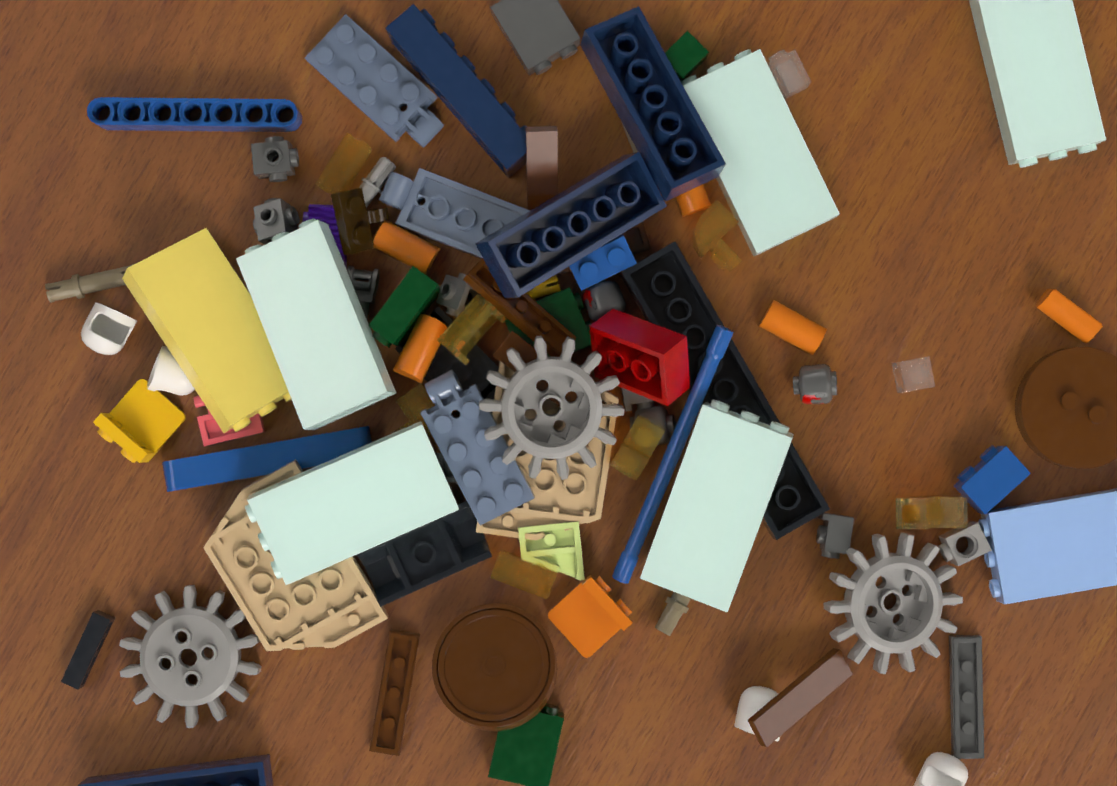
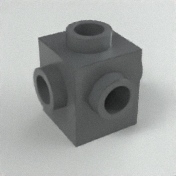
M280 136L265 138L264 143L251 144L253 172L259 179L269 178V182H283L288 180L287 176L295 175V167L299 166V155L297 148H293L288 140H284Z
M271 198L266 200L264 204L253 207L255 215L253 227L258 236V241L264 245L272 242L271 238L279 233H291L298 229L297 224H299L300 219L297 210L281 198Z
M459 273L458 278L446 274L440 286L436 303L447 307L445 313L463 319L464 314L480 318L486 300L463 280L466 274Z

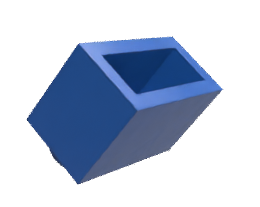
M621 234L569 267L582 291L637 264L625 237Z
M993 445L980 455L982 460L974 468L969 466L957 476L959 481L954 487L977 513L986 515L1031 474L1007 446L995 447Z

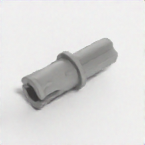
M381 157L366 179L363 177L361 179L363 183L359 188H362L366 208L377 193H382L380 189L387 181L390 173L396 168L395 164L386 157Z

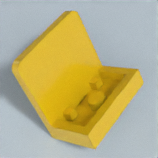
M145 379L138 380L110 413H100L93 421L100 428L97 431L98 434L110 443L115 441L123 448L120 451L121 454L132 463L136 461L139 463L149 462L186 419L185 413L159 390H147L148 381Z

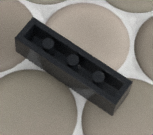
M100 610L92 613L61 680L62 683L77 690L84 687L115 617Z

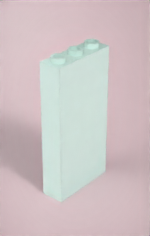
M969 0L1008 165L1019 163V167L1023 168L1037 164V159L1048 156L1049 161L1067 157L1068 151L1078 149V153L1083 154L1097 150L1096 145L1105 141L1106 136L1073 0Z
M750 49L737 54L734 57L735 61L730 64L724 65L723 62H720L707 69L708 74L698 79L696 75H693L681 81L726 163L716 180L753 257L832 220L840 214L761 49L753 53Z
M310 219L299 224V229L291 233L282 232L271 238L272 242L266 245H255L247 248L244 251L245 254L236 258L302 427L305 430H316L396 394L376 341L372 337V331L368 326L369 324L329 225L316 219Z
M712 400L711 403L705 402L702 405L640 579L728 612L794 434L788 432V426L774 421L770 425L759 422L760 417L756 414L742 410L741 414L729 410L730 405L718 400Z
M421 421L249 495L247 499L249 504L245 505L250 521L252 523L257 521L261 533L258 534V538L264 551L270 550L274 561L271 562L273 572L277 579L283 578L285 585L459 510Z

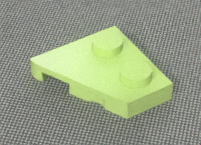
M579 521L518 527L522 559L572 576L575 579L585 580ZM545 532V537L542 539H525V533Z

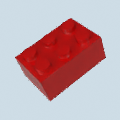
M611 309L589 326L592 353L598 351L602 355L599 365L594 368L595 377L604 379L607 376L616 375L620 382L619 387L666 406H669L690 388L687 336L616 309Z

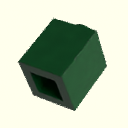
M687 30L665 54L679 80L683 81L707 59L709 51Z

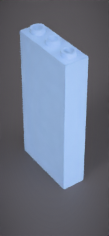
M1117 488L993 509L986 515L981 514L982 519H979L978 523L992 551L984 554L986 566L991 568L992 579L989 580V588L992 597L996 598L997 602L1010 604L1117 585Z

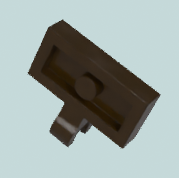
M362 188L331 194L343 255L374 248L369 224L389 220L387 207L366 210Z

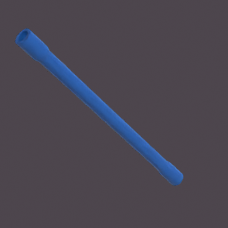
M716 325L706 349L705 358L624 551H622L612 574V577L621 583L628 584L631 579L641 548L719 362L724 357L734 333L729 328Z

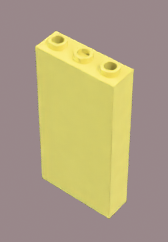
M207 228L126 269L122 278L223 433L232 428L235 432L240 431L251 423L249 418L258 413L261 417L269 414L277 408L275 403L283 398L286 402L292 400L251 295Z

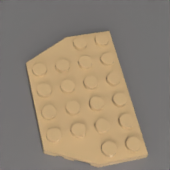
M501 361L499 362L498 372L506 378H511L515 372ZM496 386L494 400L502 399L503 388ZM608 390L600 394L601 399L607 404H618L619 402L618 397ZM549 398L542 404L543 411L549 415L557 413L560 409ZM528 409L525 412V417L533 419L537 412L534 409ZM493 411L492 415L497 424L502 423V412ZM603 416L599 427L611 431L614 435L616 417ZM557 420L553 427L556 430H562L565 427V422ZM504 434L503 436L510 447L513 440L508 434ZM593 437L586 447L594 454L597 465L590 468L583 462L582 457L577 452L566 457L569 467L568 479L561 480L557 473L556 459L546 458L542 460L541 471L536 479L531 478L528 465L533 455L524 450L520 451L515 459L529 483L535 498L481 526L477 521L476 532L519 538L518 527L579 521L580 525L601 519L612 445L605 444L600 439ZM544 531L525 533V539L539 540L545 537Z
M296 459L243 488L203 547L266 651H281L286 648L301 650L305 647L335 648L388 619L389 616L384 606L380 607L375 591L354 556L288 585H285L283 578H276L271 567V562L274 561L270 550L264 551L258 538V534L261 533L257 521L254 523L250 521L245 505L249 504L247 501L249 495L302 473L303 470Z

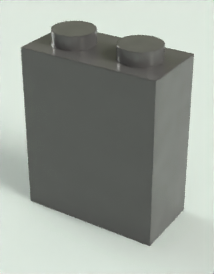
M501 0L490 7L491 15L528 76L534 72L536 75H540L552 67L551 62L559 57L563 60L567 59L578 51L577 47L580 45V37L558 0Z

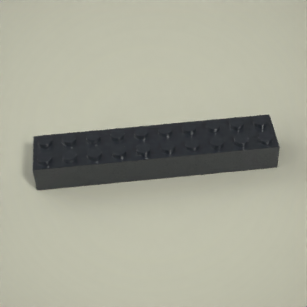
M673 242L622 271L620 276L646 321L687 336L690 388L687 392L690 394L705 358L706 349L716 325H724L676 242ZM731 339L724 357L719 362L702 405L705 402L711 403L712 400H718L730 405L729 410L741 414L742 410L758 415L760 417L759 422L768 425L772 421L780 423ZM792 442L762 519L769 534L775 540L830 510Z

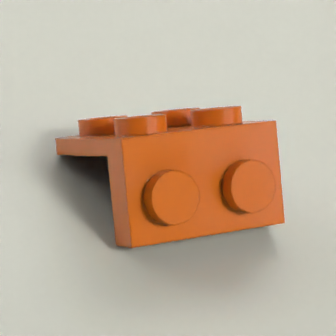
M591 573L548 612L550 621L585 658L592 656L620 629L624 631L633 623L629 617L633 613L621 599L616 602L609 594L612 590L601 576L595 579Z

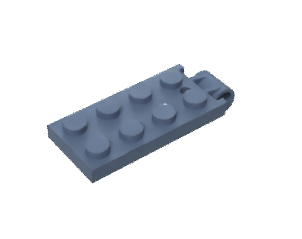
M346 14L305 57L311 66L395 142L406 131L424 148L444 127V124L427 109L437 99V96ZM408 106L406 111H401V108Z
M421 168L418 169L414 182L403 175L391 172L379 198L381 202L401 210L396 220V225L480 259L483 257L475 243L530 211ZM425 199V203L420 205V202Z
M453 370L425 383L427 393L435 406L428 410H422L420 414L479 525L481 526L534 499L535 495L516 459L508 465L502 462L503 453L509 447L504 436L501 435L497 439L486 441L484 431L490 426L497 425V422L491 412L479 410V400L484 398L478 386L473 384L469 389L463 391L462 385ZM458 410L460 412V416L454 417L452 415V411Z

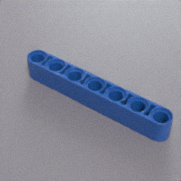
M100 97L92 100L87 107V116L90 121L105 130L292 132L300 127L303 119L302 113L297 106L286 99ZM109 107V117L106 120L100 121L99 114L101 110ZM134 108H140V117L135 121H130V112ZM165 108H171L170 118L166 121H160V112ZM200 108L202 110L200 119L194 122L190 121L191 111ZM224 109H232L233 113L230 120L221 122L219 118L220 113ZM255 109H262L263 116L261 120L250 122L251 112ZM284 110H293L294 115L289 122H280V114Z
M366 426L164 461L162 465L167 492L268 475L295 459L302 469L318 466L371 443L370 428Z

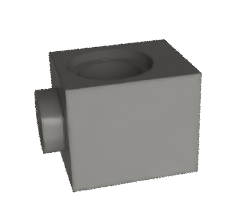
M969 521L938 536L942 543L938 546L942 557L946 562L950 561L951 564L960 566L992 551L978 522ZM964 536L968 541V547L964 552L959 553L956 549V542L960 537Z

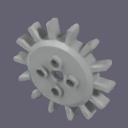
M536 336L534 348L537 353V359L525 363L519 352L511 347L506 350L509 362L517 369L511 378H506L496 371H488L486 378L491 384L503 388L504 392L500 400L489 398L479 400V410L502 412L503 422L490 426L484 431L486 441L497 439L504 434L510 436L513 443L504 451L502 456V462L506 465L514 461L522 450L533 455L528 465L531 478L536 479L541 471L542 460L546 458L556 459V470L561 480L568 479L569 467L566 462L567 456L577 452L582 457L583 462L590 468H593L597 465L594 454L586 447L592 438L596 437L605 444L614 445L617 439L612 432L599 427L602 416H623L624 407L616 403L603 404L600 394L614 389L620 382L616 375L607 376L598 382H594L590 372L599 365L602 359V355L598 351L591 353L582 365H578L571 361L575 350L574 338H566L562 344L560 357H548L546 342L542 336ZM540 380L548 382V388L544 391H540L536 387L537 382ZM570 391L577 394V399L574 402H568L565 399L566 394ZM548 398H555L560 402V409L555 414H546L542 409L543 402ZM534 409L537 412L535 418H526V410ZM557 420L565 422V427L562 430H556L553 427Z
M904 532L900 533L896 553H889L885 536L878 533L872 535L875 556L869 560H866L863 553L849 548L846 553L850 561L858 569L851 578L831 572L829 579L836 585L846 588L844 600H831L823 603V609L834 614L845 613L847 620L846 623L836 627L829 633L831 638L841 642L855 634L859 639L847 657L857 664L864 659L871 647L876 649L873 670L880 674H886L891 653H898L901 667L908 672L915 671L911 650L918 646H921L924 652L937 658L940 652L936 644L929 638L936 627L947 633H956L957 627L951 621L941 618L942 608L944 605L954 606L963 603L962 596L951 592L942 593L940 586L942 582L957 574L955 567L944 565L935 571L928 567L938 554L940 548L927 543L917 558L914 559L911 557L914 536ZM881 576L882 583L876 587L877 578ZM908 585L909 590L903 595L902 588ZM894 593L896 603L891 609H886L884 607V599L888 594ZM872 606V613L870 615H866L868 607ZM896 614H899V621L897 623H893V617Z
M187 585L183 591L184 607L175 609L170 597L163 591L155 595L156 604L162 612V617L155 621L146 612L141 610L134 612L131 616L137 624L147 630V633L143 640L135 637H125L120 640V647L140 652V664L128 665L120 671V676L131 678L135 675L143 674L148 685L137 692L133 702L136 705L147 701L153 693H156L164 700L161 708L158 710L157 721L163 723L172 714L174 705L185 706L186 727L194 728L199 719L198 705L207 703L212 716L218 722L227 716L225 707L219 699V696L224 691L242 703L249 697L250 694L246 689L238 685L234 680L238 672L247 675H257L261 672V665L241 660V649L251 648L259 643L260 640L257 635L253 634L244 638H238L234 626L245 619L241 609L235 611L227 620L218 613V609L224 601L225 592L221 590L216 591L210 597L207 608L199 607L196 605L197 591L195 585ZM180 631L187 634L186 642L178 640V633ZM206 647L213 650L214 655L212 658H207L204 655ZM184 649H192L196 653L197 661L194 665L189 666L183 663L181 653ZM163 658H168L171 661L169 669L162 666ZM189 674L197 676V684L189 683Z

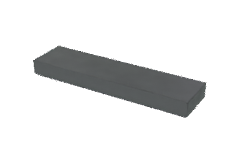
M949 635L951 755L957 759H984L982 636Z

